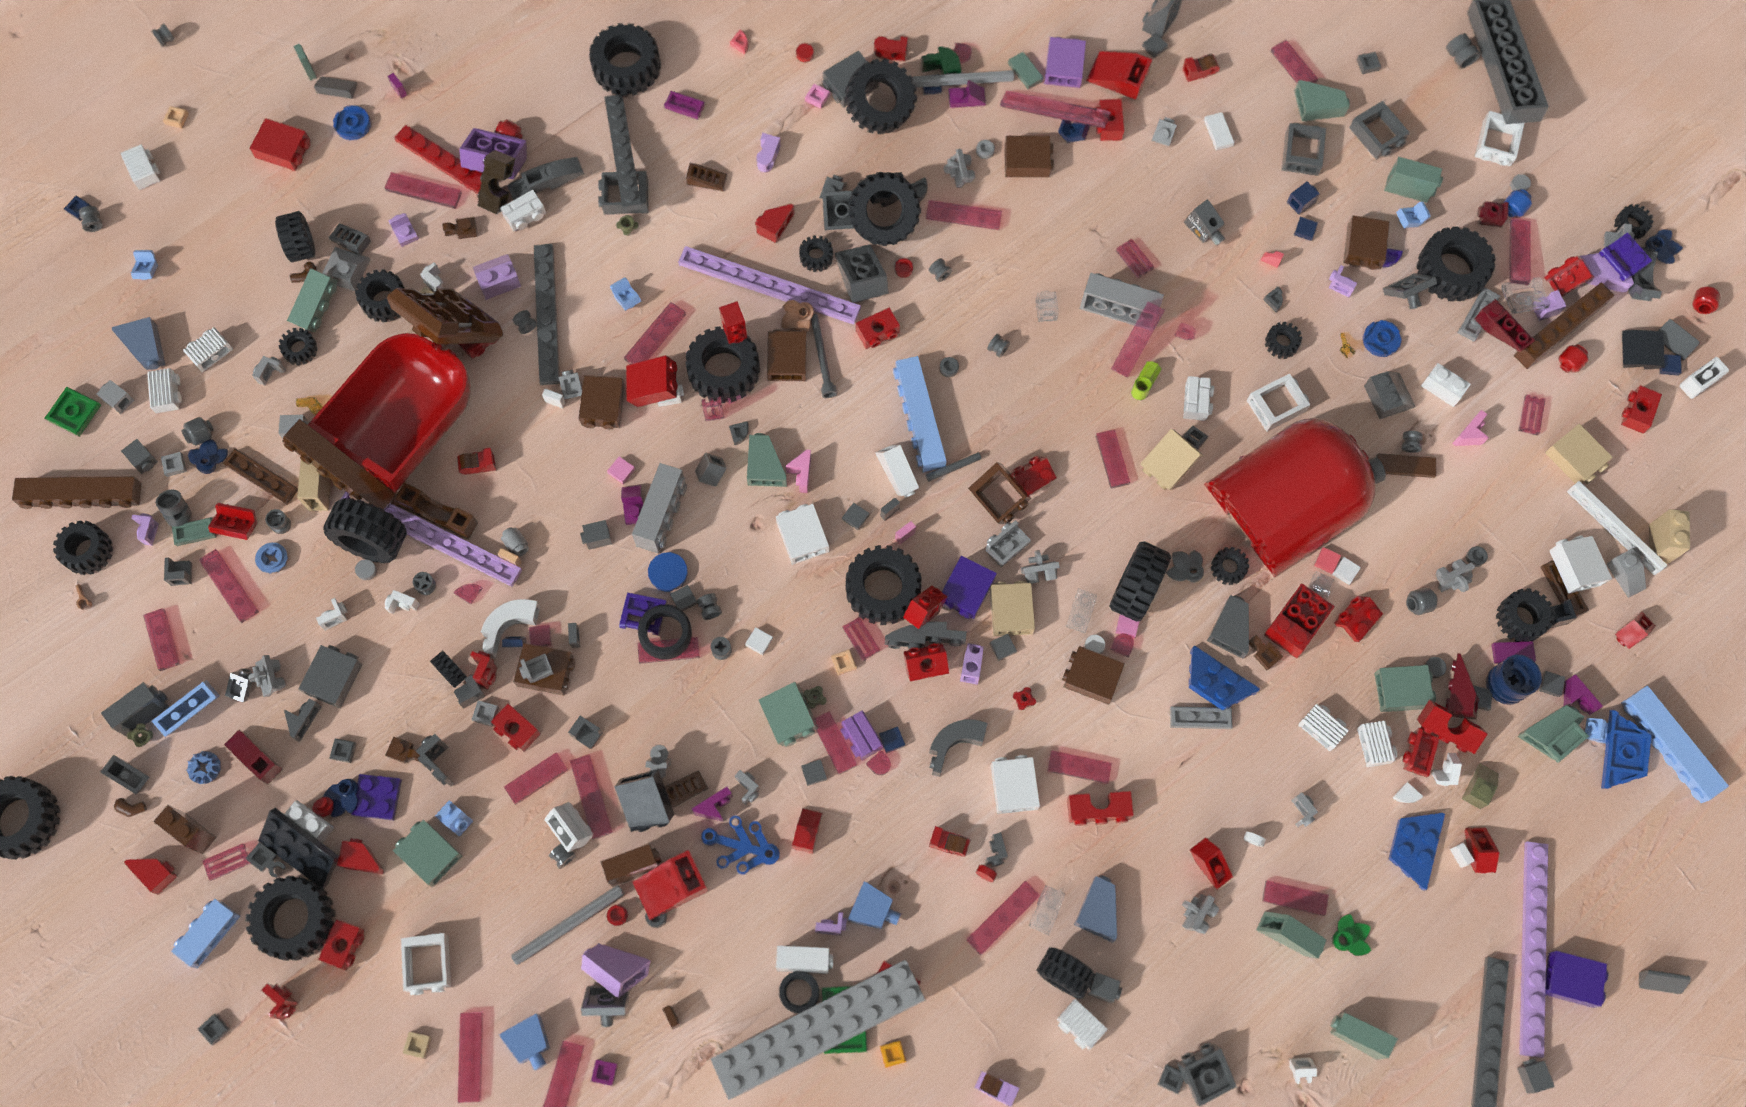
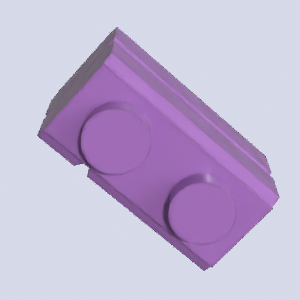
M863 710L841 722L842 729L840 731L845 740L849 739L852 746L850 748L855 757L859 756L861 760H864L883 749L881 740Z

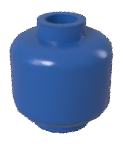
M1523 189L1514 190L1505 199L1504 202H1508L1509 217H1522L1532 206V197L1527 191Z

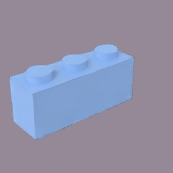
M207 680L203 681L153 719L152 722L166 737L220 695Z
M217 899L205 905L201 916L193 920L186 934L179 937L174 943L175 947L171 952L190 967L198 969L240 918L239 914Z

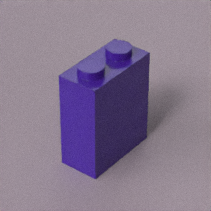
M961 556L942 593L948 596L943 607L958 611L964 618L975 619L991 585L995 581L997 573Z
M1560 951L1549 952L1546 967L1545 995L1592 1008L1602 1007L1606 998L1604 985L1609 975L1607 964Z

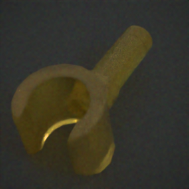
M1340 333L1342 340L1340 352L1348 358V353L1351 352L1354 355L1355 350L1348 344L1345 333Z

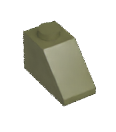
M1480 763L1462 799L1479 809L1488 806L1498 787L1499 773Z

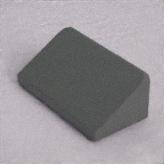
M320 77L315 83L314 88L318 94L353 99L357 82Z
M1669 319L1658 330L1663 332L1664 346L1674 354L1681 356L1683 361L1700 344L1696 338L1672 319Z
M1653 970L1639 972V988L1682 994L1691 981V977L1686 975Z

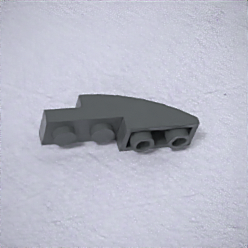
M577 157L549 162L521 173L522 178L507 186L513 200L531 190L535 194L548 187L553 190L583 175L584 171Z
M928 622L920 629L914 625H909L886 635L884 645H888L892 649H899L900 646L908 647V649L914 647L924 648L925 641H929L930 644H941L943 642L949 643L951 646H961V644H965L967 631L947 630V622Z

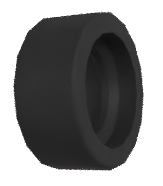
M795 971L788 974L782 980L779 986V997L787 1010L793 1013H802L816 1005L819 999V987L812 975L804 971ZM797 979L808 982L812 989L810 1000L803 1005H795L787 997L789 984Z

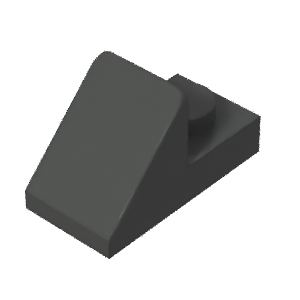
M308 699L301 706L298 716L284 710L290 736L300 742L322 706Z
M112 755L100 771V773L136 795L149 779V776L115 755Z

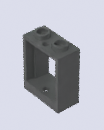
M1383 101L1355 117L1349 127L1376 160L1382 156H1388L1396 147L1401 148L1404 146L1410 134ZM1379 117L1395 134L1394 138L1384 144H1381L1366 126Z
M1289 123L1285 133L1282 171L1318 176L1323 166L1326 128ZM1293 136L1318 140L1316 159L1291 155Z
M635 171L642 209L623 212L622 202L609 203V186L619 185L617 172H602V180H598L599 191H602V196H598L599 207H602L604 215L648 213V177L646 171Z
M143 682L101 712V714L113 730L127 737V733L133 731L137 724L143 723L146 725L170 706L167 704L166 700L168 698L162 690L158 691L154 685L149 686Z

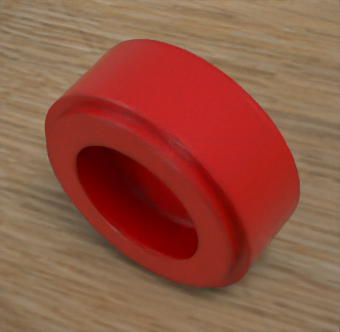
M807 43L798 45L796 48L797 59L801 62L812 60L814 56L813 47Z
M907 258L897 260L895 263L896 275L901 278L909 277L913 273L912 261Z
M979 865L975 871L979 877L993 883L997 877V873L985 865Z

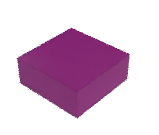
M394 72L388 75L390 84L399 97L402 99L407 96L403 84Z
M596 1060L591 1082L613 1086L618 1064Z

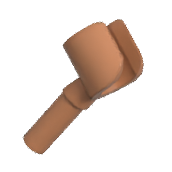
M77 584L75 587L79 599L76 605L79 609L84 610L82 607L83 602L86 601L89 607L92 606V602L85 597L81 585Z

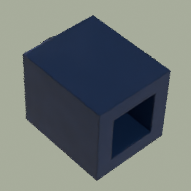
M1306 181L1290 194L1287 203L1300 215L1315 204L1320 194L1316 187Z

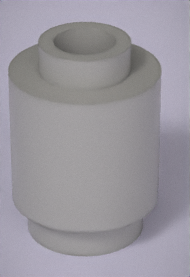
M510 527L503 531L501 540L510 552L518 555V557L528 552V542L518 528Z

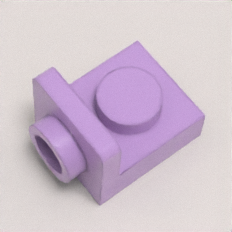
M406 213L396 215L389 220L401 247L419 239Z
M1340 265L1338 271L1333 270L1329 278L1332 281L1329 288L1350 297L1357 283L1349 277L1340 275L1344 266Z
M149 514L132 515L131 519L141 525L137 529V539L145 545L152 546L159 523Z
M839 912L838 924H834L833 920L821 919V923L816 922L815 932L841 936V930L846 931L847 918H843V912Z

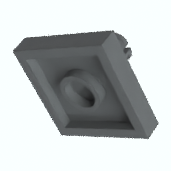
M1414 273L1384 287L1383 291L1384 295L1403 299L1407 298L1409 309H1416L1422 305L1418 293L1436 285L1437 281L1434 276Z
M587 986L581 1006V1016H600L602 1027L612 1026L613 1015L626 1014L630 989L617 998L603 986Z

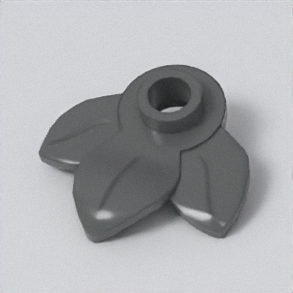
M1194 550L1189 555L1182 551L1173 552L1172 560L1175 566L1166 571L1170 578L1175 581L1187 579L1190 582H1198L1203 578V557L1198 551Z

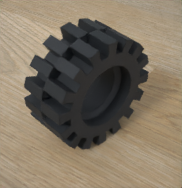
M1630 204L1628 207H1624L1616 216L1614 227H1618L1616 229L1617 232L1623 224H1630L1628 218L1637 220L1640 227L1632 225V232H1634V240L1636 238L1639 240L1651 229L1653 224L1651 219L1653 216L1652 214L1648 215L1649 210L1644 211V206L1639 208V204H1635L1634 207L1633 204Z
M813 235V239L809 236L807 241L803 240L799 250L802 266L804 268L807 266L809 271L813 268V272H816V269H819L821 272L823 267L827 269L828 264L831 265L833 260L831 242L828 243L826 237L823 240V236L820 235L819 239L816 238V235ZM813 249H820L824 254L821 258H812L809 252Z
M1280 322L1276 326L1273 325L1265 338V347H1268L1267 351H1273L1272 356L1277 354L1279 359L1282 356L1284 359H1287L1288 356L1292 357L1296 354L1302 343L1301 331L1297 332V326L1292 328L1293 324L1289 323V325H1286V322H1283L1282 325ZM1277 336H1287L1290 339V344L1288 346L1279 344Z
M292 328L293 332L287 330L288 335L283 333V340H279L281 344L279 349L284 358L293 365L294 363L300 365V362L305 365L307 364V359L311 362L313 360L311 356L315 357V351L318 350L317 343L306 329L304 331L303 328H299V331L296 328ZM298 341L305 342V346L301 351L293 352L291 350L294 343Z
M1225 547L1215 555L1211 563V571H1214L1212 574L1214 577H1218L1216 579L1218 582L1222 580V584L1225 585L1226 583H1229V585L1237 584L1247 574L1249 559H1245L1246 554L1244 552L1241 554V549L1239 548L1234 550L1235 547L1230 549ZM1227 559L1235 561L1237 570L1232 573L1227 572L1223 568V561Z
M443 650L430 661L454 688L467 677Z

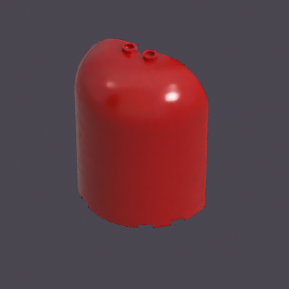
M412 333L394 335L379 343L309 422L308 426L396 493L466 409L471 394L469 375L463 363L457 358V355L450 349L443 351L441 344H436L434 341L431 342L423 336L420 337Z
M1317 418L1294 422L1204 484L1226 515L1231 514L1251 540V548L1274 578L1360 520L1369 511L1376 490L1374 473L1368 461L1369 457L1358 446L1355 438L1336 424Z

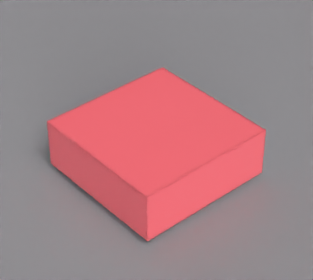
M1322 547L1314 566L1332 574L1341 555Z

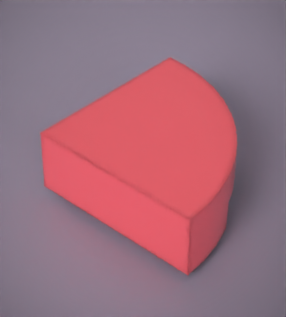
M740 29L730 41V46L745 54L748 49V41L745 33Z
M1275 251V253L1265 252L1261 261L1278 268L1284 254Z

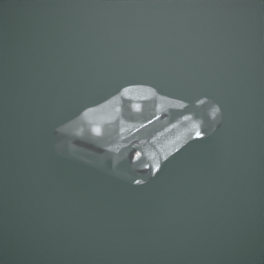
M1540 277L1518 283H1502V292L1512 314L1549 308L1551 303L1542 286L1543 283ZM1534 288L1533 291L1515 294L1512 292L1514 290Z

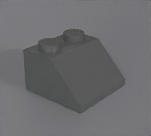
M1383 372L1371 376L1364 385L1379 419L1416 407L1400 373Z

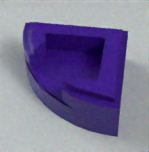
M1387 248L1386 261L1382 268L1395 265L1402 256L1403 251Z

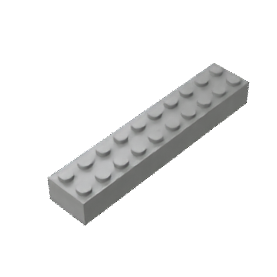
M904 960L711 1058V1062L728 1100H731L926 1001L907 960Z

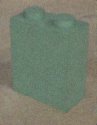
M1398 157L1388 174L1384 191L1427 203L1431 196H1435L1437 187L1440 188L1442 184V168Z
M1428 665L1380 668L1374 673L1381 712L1423 710L1429 699L1436 702L1435 691H1432L1431 685L1433 676L1432 672L1429 671Z
M796 682L759 699L777 743L781 746H791L797 742L796 739L802 736L804 738L809 737L815 733L814 730L819 728L804 694Z
M422 820L413 825L410 830L411 833L406 838L402 837L396 843V848L393 851L426 884L433 888L463 856L428 822Z

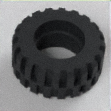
M618 23L617 26L611 25L608 26L607 30L603 29L599 32V37L595 36L593 39V44L590 45L589 59L596 82L608 92L611 90V93L618 95V93L623 96H628V94L636 95L639 91L644 92L647 90V86L651 87L655 83L654 79H657L659 76L661 63L656 40L649 31H644L643 27L638 25L635 27L631 23L627 25ZM623 52H632L640 56V59L635 64L628 67H617L610 63L613 57Z
M873 59L871 62L867 61L855 71L848 81V85L845 88L846 96L844 97V103L848 104L846 108L847 113L853 115L851 120L854 123L857 121L860 124L858 127L862 130L866 127L868 132L872 134L875 131L878 134H884L886 131L888 133L893 132L896 128L901 127L914 111V104L917 101V95L914 94L917 90L916 85H912L911 82L914 79L911 75L908 76L906 74L907 70L904 67L902 69L898 67L899 63L893 61L891 64L889 59H883L881 62H879V59ZM871 82H881L889 86L896 99L894 109L889 112L874 109L866 99V86Z
M876 172V174H870L865 179L860 180L857 183L858 185L853 188L852 195L848 201V215L852 226L863 239L875 245L898 244L897 242L907 239V236L914 232V227L916 224L918 225L920 220V199L915 188L906 179L891 172ZM880 191L894 193L899 198L902 206L899 219L894 224L886 227L874 224L867 214L869 199Z
M1453 226L1451 229L1447 227L1437 231L1428 240L1418 257L1417 269L1419 271L1417 274L1436 277L1437 284L1429 287L1428 290L1431 294H1437V297L1440 299L1447 298V301L1454 302L1457 299L1460 302L1465 301L1466 298H1473L1484 288L1493 275L1496 259L1495 254H1492L1493 249L1491 245H1488L1487 240L1484 237L1481 238L1478 232H1471L1466 227L1460 229L1459 226ZM1454 254L1461 257L1468 264L1470 273L1457 274L1450 271L1444 265L1441 255Z
M721 326L715 327V330L712 331L710 328L705 330L704 335L698 334L695 337L696 342L692 341L689 345V350L686 352V369L693 389L699 391V395L703 398L708 396L709 401L712 402L719 400L720 403H726L727 398H730L731 402L737 401L736 396L740 395L741 398L747 396L746 391L751 392L754 389V383L758 382V374L760 373L759 355L755 343L751 342V338L747 335V338L742 342L729 344L724 329H721ZM720 353L732 354L741 361V365L736 372L723 377L710 374L705 369V365L711 357Z
M342 498L336 501L323 526L325 536L336 546L355 556L362 557V559L380 563H390L396 559L407 535L405 525L398 518H395L394 515L371 503H365L362 500H354L352 498Z
M1146 541L1139 542L1109 605L1111 610L1136 622L1141 621L1149 609L1171 560L1170 553Z
M881 545L875 546V550L872 551L870 548L864 550V554H858L855 557V561L851 562L848 567V572L846 573V597L848 603H851L852 610L858 612L860 618L863 620L865 617L868 618L869 623L875 624V621H879L880 625H886V622L889 621L892 624L898 623L899 618L904 620L903 616L911 600L921 593L922 577L921 573H919V567L916 562H912L913 558L909 554L905 556L903 554L904 550L900 548L897 551L892 550L893 546L887 545L886 549H881ZM887 570L893 572L901 579L902 590L893 599L878 600L866 592V578L873 572Z
M6 776L4 780L0 779V819L4 810L17 800L24 799L29 809L28 819L17 833L5 837L0 828V857L13 860L18 858L24 859L29 857L30 853L36 854L40 852L42 845L47 846L51 842L49 838L51 835L55 836L57 832L54 829L55 825L60 822V818L57 817V813H60V807L55 804L57 799L55 795L51 794V790L38 782L22 776Z
M286 876L285 879L281 877L274 879L273 884L266 883L263 886L264 891L256 892L254 895L256 898L255 902H250L248 906L251 909V913L246 914V921L250 922V926H247L246 929L247 933L252 935L250 938L253 945L258 946L259 951L277 959L297 961L302 960L303 956L310 957L314 955L313 951L315 949L320 950L324 946L322 942L324 939L327 940L329 936L328 931L335 923L332 921V917L336 915L335 909L331 908V905H333L332 899L327 896V892L319 887L318 884L302 877ZM300 899L305 902L308 909V920L305 927L292 938L286 939L278 936L274 927V918L277 910L288 900Z

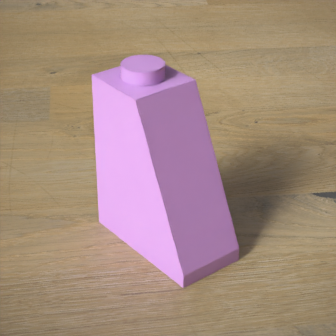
M1612 251L1611 253L1613 254V256L1619 261V263L1625 268V270H1630L1626 263L1619 257V255L1615 251ZM1598 253L1579 256L1584 259L1594 275L1593 278L1585 283L1597 286L1602 282L1608 289L1619 292H1626L1634 284L1632 277L1622 282L1616 270Z
M598 943L593 948H589L584 952L581 969L619 998L648 976L650 960Z

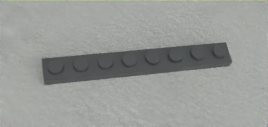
M623 95L605 96L623 212L640 210L642 207Z
M553 244L534 245L540 385L560 384Z
M1486 957L1484 964L1471 1107H1496L1509 961Z

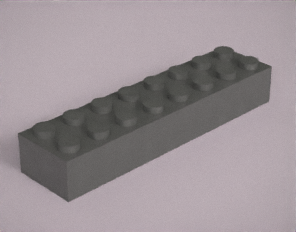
M1472 0L1467 15L1505 124L1542 121L1549 106L1511 1Z

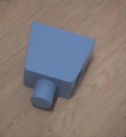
M864 881L848 921L882 929L884 921L897 925L901 913L890 909L893 902L892 898Z
M536 1013L499 1034L519 1063L523 1064L530 1060L534 1071L546 1065L541 1053L548 1050L550 1046L539 1014Z

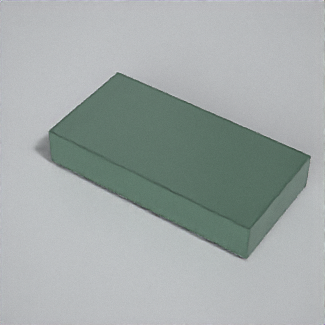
M300 44L294 45V49L310 81L316 79L317 76Z
M1024 52L1008 60V64L1027 89L1043 81L1042 75Z
M213 518L192 521L177 527L172 526L174 545L181 546L216 538V534L210 533L208 529Z
M1573 721L1543 748L1559 763L1589 736Z

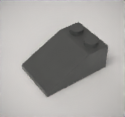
M1155 0L1151 6L1152 10L1150 13L1147 12L1143 17L1142 22H1144L1142 30L1152 36L1157 33L1162 38L1177 17L1182 0Z
M870 244L835 253L840 273L852 303L889 294L887 275Z

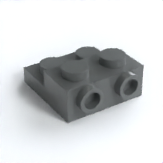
M1205 1043L1200 1046V1051L1195 1054H1184L1181 1057L1182 1060L1177 1063L1184 1082L1189 1085L1195 1103L1199 1107L1237 1087L1222 1049L1216 1044Z

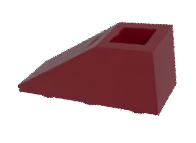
M1497 299L1485 306L1475 317V320L1488 334L1519 352L1535 341Z
M1457 653V659L1453 660L1452 663L1454 676L1449 681L1451 694L1450 698L1447 697L1446 708L1451 712L1452 717L1476 720L1480 700L1461 653Z
M240 729L224 744L247 769L267 785L283 770Z

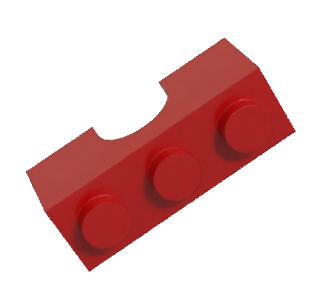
M1429 699L1416 719L1421 725L1420 728L1428 734L1433 732L1439 735L1438 738L1447 744L1449 742L1456 744L1455 747L1464 753L1469 751L1475 754L1488 735L1483 727L1464 718L1459 726L1449 728L1448 722L1452 717L1451 712Z
M1131 791L1110 792L1106 809L1095 808L1091 804L1090 794H1075L1067 797L1069 823H1075V826L1087 825V822L1103 825L1112 820H1116V823H1127L1128 819L1134 816Z

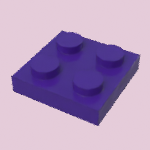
M359 774L358 790L356 793L358 803L351 815L394 821L402 780L400 778Z

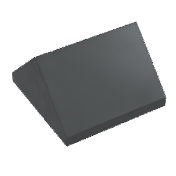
M852 190L822 192L824 230L854 229L848 215V201L852 195Z

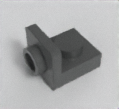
M242 668L230 673L225 696L240 702H246L252 684L248 676L252 674V671Z
M1001 832L993 834L992 840L989 841L992 853L996 852V855L986 858V865L992 864V867L1004 864L1003 860H1006L1008 857Z

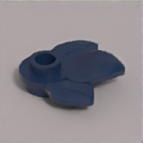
M1660 230L1655 236L1649 237L1645 242V247L1652 248L1658 252L1657 259L1666 264H1673L1675 262L1673 255H1676L1683 249L1680 244L1671 240V230Z
M210 439L202 443L200 449H191L188 458L192 464L196 465L198 471L210 474L215 471L216 464L223 462L227 458L228 450L218 449L216 442Z
M350 778L344 779L339 784L330 786L324 793L323 797H329L333 801L331 817H339L346 811L352 813L356 809L358 803L356 795L358 784L355 780Z

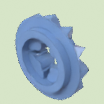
M278 543L263 545L255 556L257 567L262 572L269 574L280 572L282 567H286L288 559L286 549ZM266 555H268V556H274V555H275V558H276L278 561H277V562H276V561H275V562H274V561H271V562H270V560L268 559V557H267Z
M201 751L198 754H193L191 760L188 761L186 771L189 778L195 783L207 784L218 776L221 763L214 753ZM199 762L207 764L205 766L207 773L202 770L198 771L201 768Z

